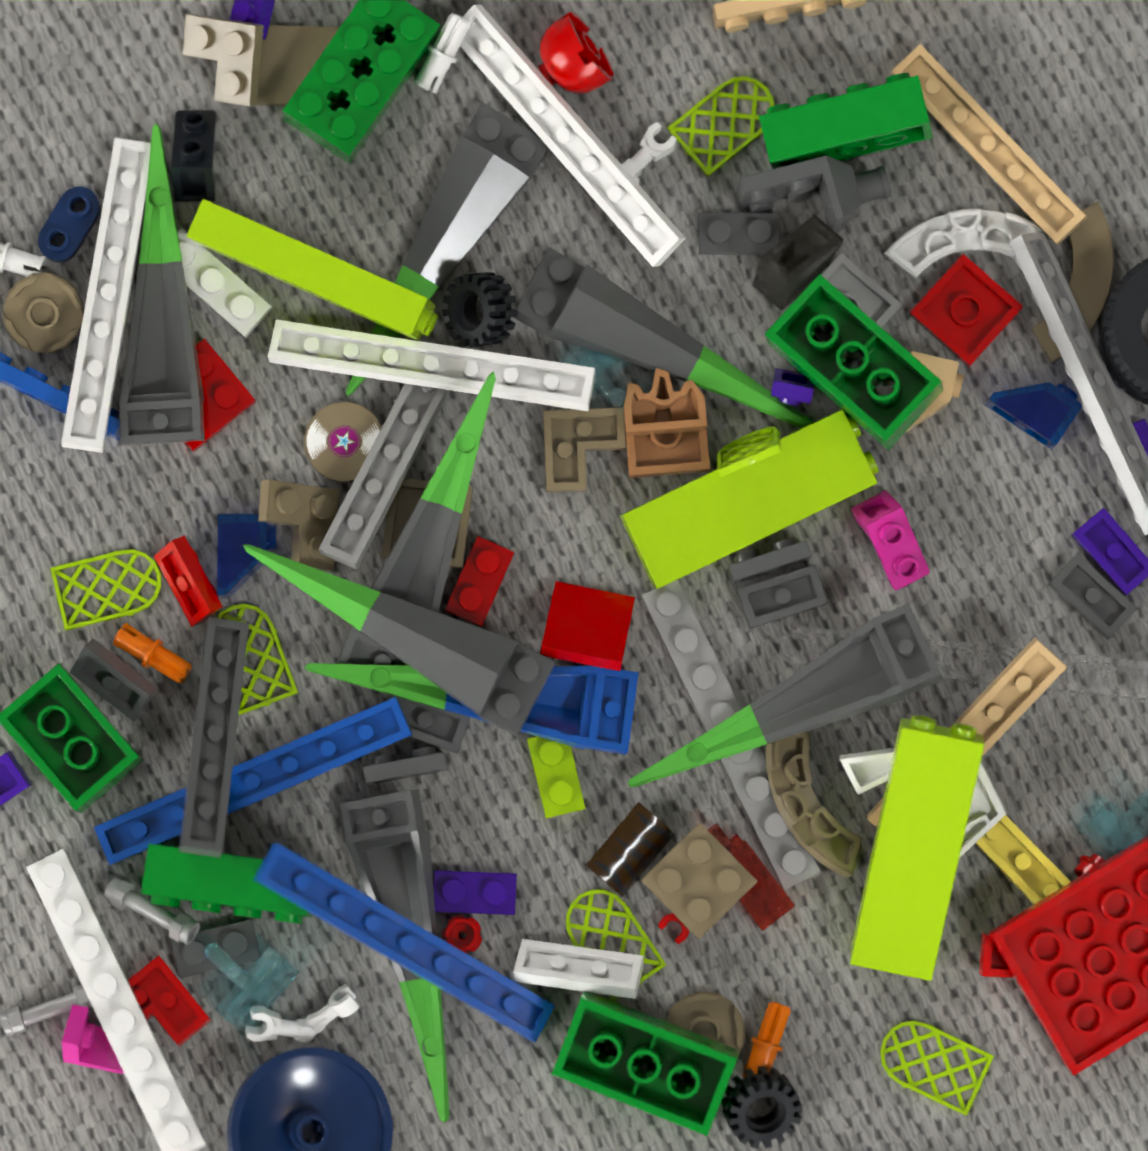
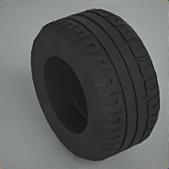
M1148 258L1128 271L1114 287L1101 312L1098 330L1100 354L1103 355V361L1107 366L1108 372L1112 374V379L1118 382L1117 385L1121 389L1123 388L1125 393L1132 395V398L1135 400L1139 399L1145 405L1148 404V346L1143 337L1141 323L1143 315L1148 308Z

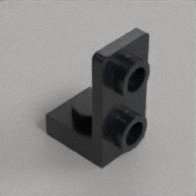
M179 110L176 112L171 162L175 202H201L202 199L210 202L216 199L213 164L216 132V112L214 110Z

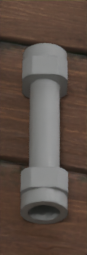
M116 877L108 884L104 893V899L122 911L128 907L168 929V937L179 943L183 942L189 945L198 934L200 923L193 920L192 916L183 911L175 915L159 905L150 904L151 901L135 892V885L125 879L121 880Z
M79 985L74 987V993L23 1010L20 1006L7 1009V1011L0 1013V1020L3 1030L8 1037L28 1031V1025L71 1011L72 1004L88 1007L89 1010L93 1009L83 986Z

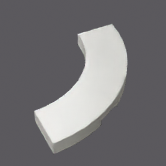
M963 209L948 212V214L919 223L898 238L884 253V256L913 279H916L931 264L958 252L984 250L1001 253L1014 259V252L1009 242L1022 234L1042 232V230L1036 223L1012 213Z

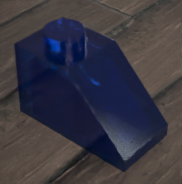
M1050 382L994 392L985 403L986 407L1050 450L1057 445L1082 408V404L1077 401L1078 395L1072 389L1061 383L1055 386Z
M218 514L217 596L220 599H229L264 565L248 554L243 545L249 544L269 552L270 549H277V525L258 521L259 514Z

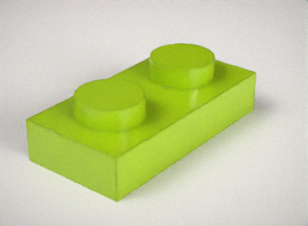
M537 736L528 738L527 742L545 818L548 819L586 810L571 746Z

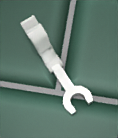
M658 122L652 124L647 129L639 144L640 150L631 159L622 164L638 184V177L651 160L656 162L671 153L677 144V140L673 135L666 143L658 144L655 142L654 136L662 129Z
M344 984L333 992L326 1006L308 1015L306 1019H297L296 1021L281 1019L279 1013L264 1006H251L250 1014L252 1019L262 1020L264 1023L259 1027L246 1025L245 1033L247 1038L254 1042L276 1040L277 1036L281 1035L294 1037L297 1041L308 1043L337 1016L340 1018L348 1017L360 1006L355 1000V993L347 984Z

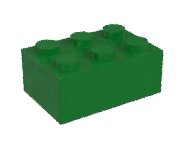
M59 663L0 713V724L78 813L82 814L144 761L68 670Z

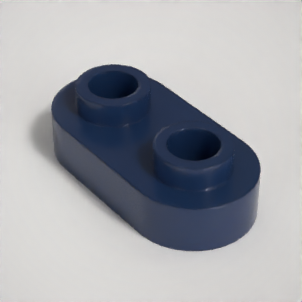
M73 187L67 190L40 231L38 245L48 260L56 263L71 260L77 254L100 215V203L90 189ZM78 200L86 202L85 209L82 212L72 211L74 202ZM61 234L65 236L63 245L59 247L52 246L51 240L55 235Z

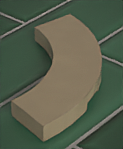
M1098 201L1081 210L1087 218L1067 236L1072 258V271L1068 286L1089 331L1105 305L1111 286L1114 263L1110 229ZM1045 319L1032 327L1031 331L1049 363L1052 364L1062 358L1056 343L1049 336L1048 325Z
M806 731L766 744L768 781L773 799L786 826L803 848L817 861L845 878L852 876L863 838L840 824L826 807L820 805L811 787L813 779L809 766L811 733Z

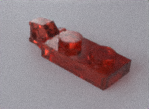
M717 823L707 829L758 881L739 902L761 931H764L795 907L746 840L742 841L738 834L729 839Z

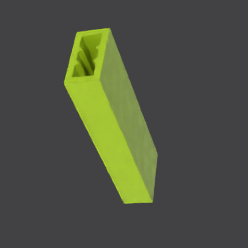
M202 199L186 237L200 246L415 341H420L423 335L429 337L437 321L438 314L434 313L436 305L427 297L205 199Z
M843 409L838 410L781 437L782 452L721 478L717 469H714L619 515L654 589H659L877 484L878 482L874 475L879 473L872 454L869 451L863 453L857 438L861 436V431L857 422L849 415L846 416Z
M912 715L911 720L901 718L852 939L850 965L932 981L985 744L983 734H978L977 729L972 726L954 723L952 728L935 725L936 720L932 718Z

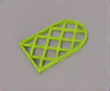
M747 76L733 77L717 86L705 98L667 127V130L676 138L677 142L685 150V153L709 177L753 140L761 136L763 133L762 128L754 133L755 120L760 121V115H756L757 101L770 102V107L774 106V99L769 89L759 80ZM739 82L753 83V95L738 94ZM734 83L733 93L719 92L724 87ZM758 87L765 92L767 97L758 96ZM713 97L712 111L698 110ZM718 97L733 99L731 113L716 111ZM737 99L752 100L751 114L736 113ZM691 115L690 128L676 127ZM696 115L711 116L710 130L695 129ZM716 117L731 118L730 132L715 130ZM736 118L751 120L749 134L734 132ZM676 132L690 134L689 147ZM694 134L709 135L708 149L693 148ZM714 136L729 137L728 151L713 150ZM734 138L747 139L733 150ZM695 154L708 155L707 167H705V165L699 160V158ZM712 155L726 156L711 168Z
M775 426L765 427L750 432L722 447L717 453V471L720 478L782 452L780 431Z
M135 549L116 550L112 553L50 568L57 595L56 600L59 603L65 631L124 616H133L149 608L158 598L162 587L161 573L156 562L146 553ZM133 554L128 564L115 556ZM138 556L144 557L151 563L145 574L132 567ZM107 559L100 571L87 564ZM111 561L124 568L117 581L104 574ZM79 566L72 578L60 571ZM84 568L97 575L89 588L76 581ZM153 569H155L157 574V582L149 577ZM129 571L142 578L134 591L121 584ZM57 575L69 582L62 594ZM101 578L114 585L107 598L94 592ZM146 581L156 587L154 595L150 600L139 595ZM73 585L86 592L79 605L66 598ZM118 588L131 595L124 608L111 602ZM90 596L103 602L96 615L83 609ZM135 598L144 603V605L136 609L129 610ZM63 602L75 609L69 621H67ZM107 606L120 612L101 617ZM79 613L92 619L73 624Z
M248 604L232 605L222 611L217 617L218 619L224 617L228 620L244 622L241 618L246 609L255 610L260 614L255 626L249 624L248 629L252 630L247 641L245 657L248 651L262 658L256 671L244 666V671L252 674L253 677L248 688L242 687L241 692L245 693L239 706V715L264 706H270L274 702L299 694L279 641L277 629L264 611L257 606ZM240 609L236 618L227 614L232 610ZM264 618L269 624L272 634L259 628ZM257 633L270 638L265 652L251 647ZM274 643L277 645L282 660L269 655ZM266 660L280 665L274 679L261 674ZM284 669L292 687L279 682ZM258 678L271 683L266 697L252 692ZM276 686L289 691L271 698ZM249 696L262 701L244 709Z
M589 890L580 894L570 904L566 914V930L573 946L584 947L587 931L602 934L599 950H604L607 935L622 938L621 953L625 952L627 939L642 942L640 955L643 956L644 963L656 965L657 967L641 977L639 985L667 965L632 914L630 907L616 894L607 890ZM594 894H606L609 896L607 909L592 906ZM589 895L587 905L577 904L583 897ZM614 898L622 905L626 913L612 910ZM573 908L586 910L583 925L570 923V915ZM591 911L606 914L603 929L588 926ZM611 915L626 918L623 933L608 930ZM630 920L633 921L643 937L628 934ZM570 928L582 930L580 945L575 940ZM647 944L659 961L644 958ZM608 995L613 1001L619 998V996Z
M918 1021L901 1022L891 1028L884 1037L880 1049L882 1066L890 1078L903 1088H909L967 1116L994 1058L993 1055L935 1028L934 1025ZM914 1025L925 1027L933 1032L918 1037ZM903 1026H910L914 1038L899 1043L895 1031ZM940 1035L958 1044L944 1049ZM892 1036L894 1046L885 1048L887 1040ZM935 1036L940 1051L925 1056L920 1041ZM916 1043L921 1058L906 1063L901 1048ZM966 1047L985 1057L970 1061ZM961 1049L966 1064L951 1068L947 1053ZM897 1050L902 1065L889 1069L886 1064L885 1054ZM942 1055L947 1070L932 1075L927 1061ZM923 1062L928 1077L913 1082L908 1067ZM986 1062L977 1080L973 1066ZM968 1068L973 1083L959 1088L953 1073ZM903 1069L908 1083L900 1080L892 1073ZM949 1075L954 1090L939 1095L934 1080ZM930 1082L935 1096L916 1088V1086ZM974 1088L965 1107L961 1092ZM956 1094L960 1108L941 1099Z

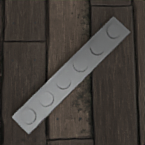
M404 384L319 547L320 554L353 569H358L450 390Z

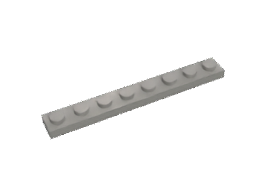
M1044 232L1022 234L1009 242L1014 252L1015 262L1024 273L1031 289L1032 299L1040 308L1048 325L1049 336L1056 343L1065 362L1066 373L1073 380L1082 399V407L1091 418L1097 431L1099 444L1103 451L1107 453L1115 470L1116 481L1128 498L1133 509L1134 520L1146 536L1148 535V456Z
M679 579L641 595L706 732L742 710ZM756 747L720 759L783 891L821 873L814 857L796 840L778 811L768 781L766 758L761 748Z

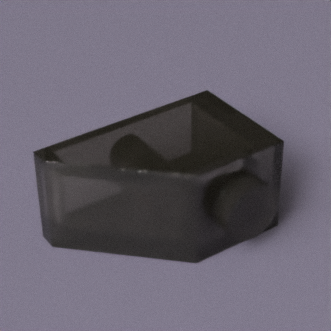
M814 214L759 258L752 286L782 311L795 301L823 271L843 244L844 239Z

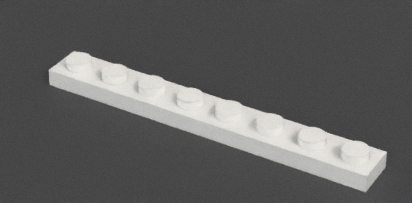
M473 5L463 16V18L470 22V27L460 47L652 267L660 266L686 239L684 235L482 5Z
M121 138L114 139L61 440L62 447L103 453L145 212L151 143Z
M277 319L268 352L270 363L477 395L488 375L494 371L496 380L491 397L589 411L596 375L595 368Z
M61 849L27 866L26 869L161 1151H198L207 1146L66 851Z

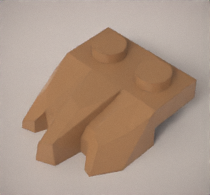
M656 368L652 389L649 393H643L638 384L628 383L624 402V420L629 478L710 472L705 396L693 380L686 381L680 391H674L669 372Z

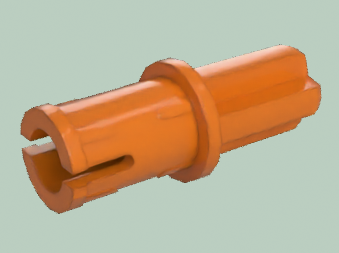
M128 623L123 625V629H119L114 638L113 645L134 656L142 662V667L146 669L151 666L177 683H183L191 673V663L163 647L162 640L157 639L155 641Z
M770 1002L768 1004L758 1035L751 1038L754 1044L745 1070L751 1068L754 1074H758V1066H765L768 1073L770 1072L778 1051L783 1049L779 1044L791 1012L788 1006L778 1002ZM745 1071L742 1074L743 1078L747 1077Z

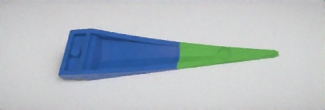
M309 663L304 667L307 671L485 721L410 666ZM555 666L521 732L583 750L591 749L626 755L629 748L639 672L628 670L615 671L595 666Z

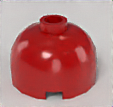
M572 11L556 20L546 29L542 36L540 55L543 63L539 65V70L552 86L557 83L566 92L585 94L600 88L612 80L614 71L603 49L600 47L598 51L594 42L586 34L590 31L589 27Z

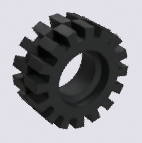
M494 272L463 274V276H457L453 279L455 284L448 285L446 290L451 295L443 297V303L448 304V309H442L443 317L449 316L450 321L445 323L447 330L454 329L451 337L454 340H460L461 345L478 347L502 343L501 340H505L510 336L507 330H514L516 323L511 321V317H517L518 309H512L511 304L516 303L517 300L515 295H508L512 287L509 283L503 284L504 277L495 275ZM478 297L483 305L482 322L479 320L476 311Z
M758 1066V1074H754L751 1068L744 1070L747 1077L743 1080L737 1074L732 1079L736 1086L727 1085L725 1090L727 1097H722L721 1101L724 1108L722 1110L723 1115L735 1137L737 1136L744 1145L749 1142L752 1148L757 1149L759 1148L760 1141H762L765 1149L772 1147L771 1140L775 1138L779 1144L786 1141L782 1134L787 1132L792 1136L796 1131L792 1123L800 1124L801 1116L798 1112L802 1111L800 1098L788 1078L784 1074L781 1075L774 1068H771L768 1073L765 1066ZM762 1097H773L776 1099L775 1107L767 1115L760 1118H751L747 1115L748 1108L756 1100Z

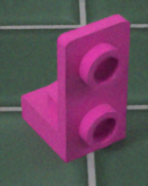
M887 490L850 508L857 523L869 535L894 590H899L929 574V568L905 512Z
M72 1004L62 1039L63 1062L124 1074L103 1028L90 1023L89 1008Z

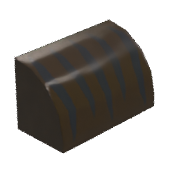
M638 802L585 867L623 897L675 834Z

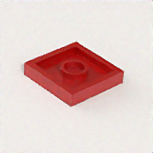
M962 254L910 311L909 315L966 366L970 367L1022 310L1023 306L966 255Z
M555 581L540 654L546 657L620 671L635 597Z

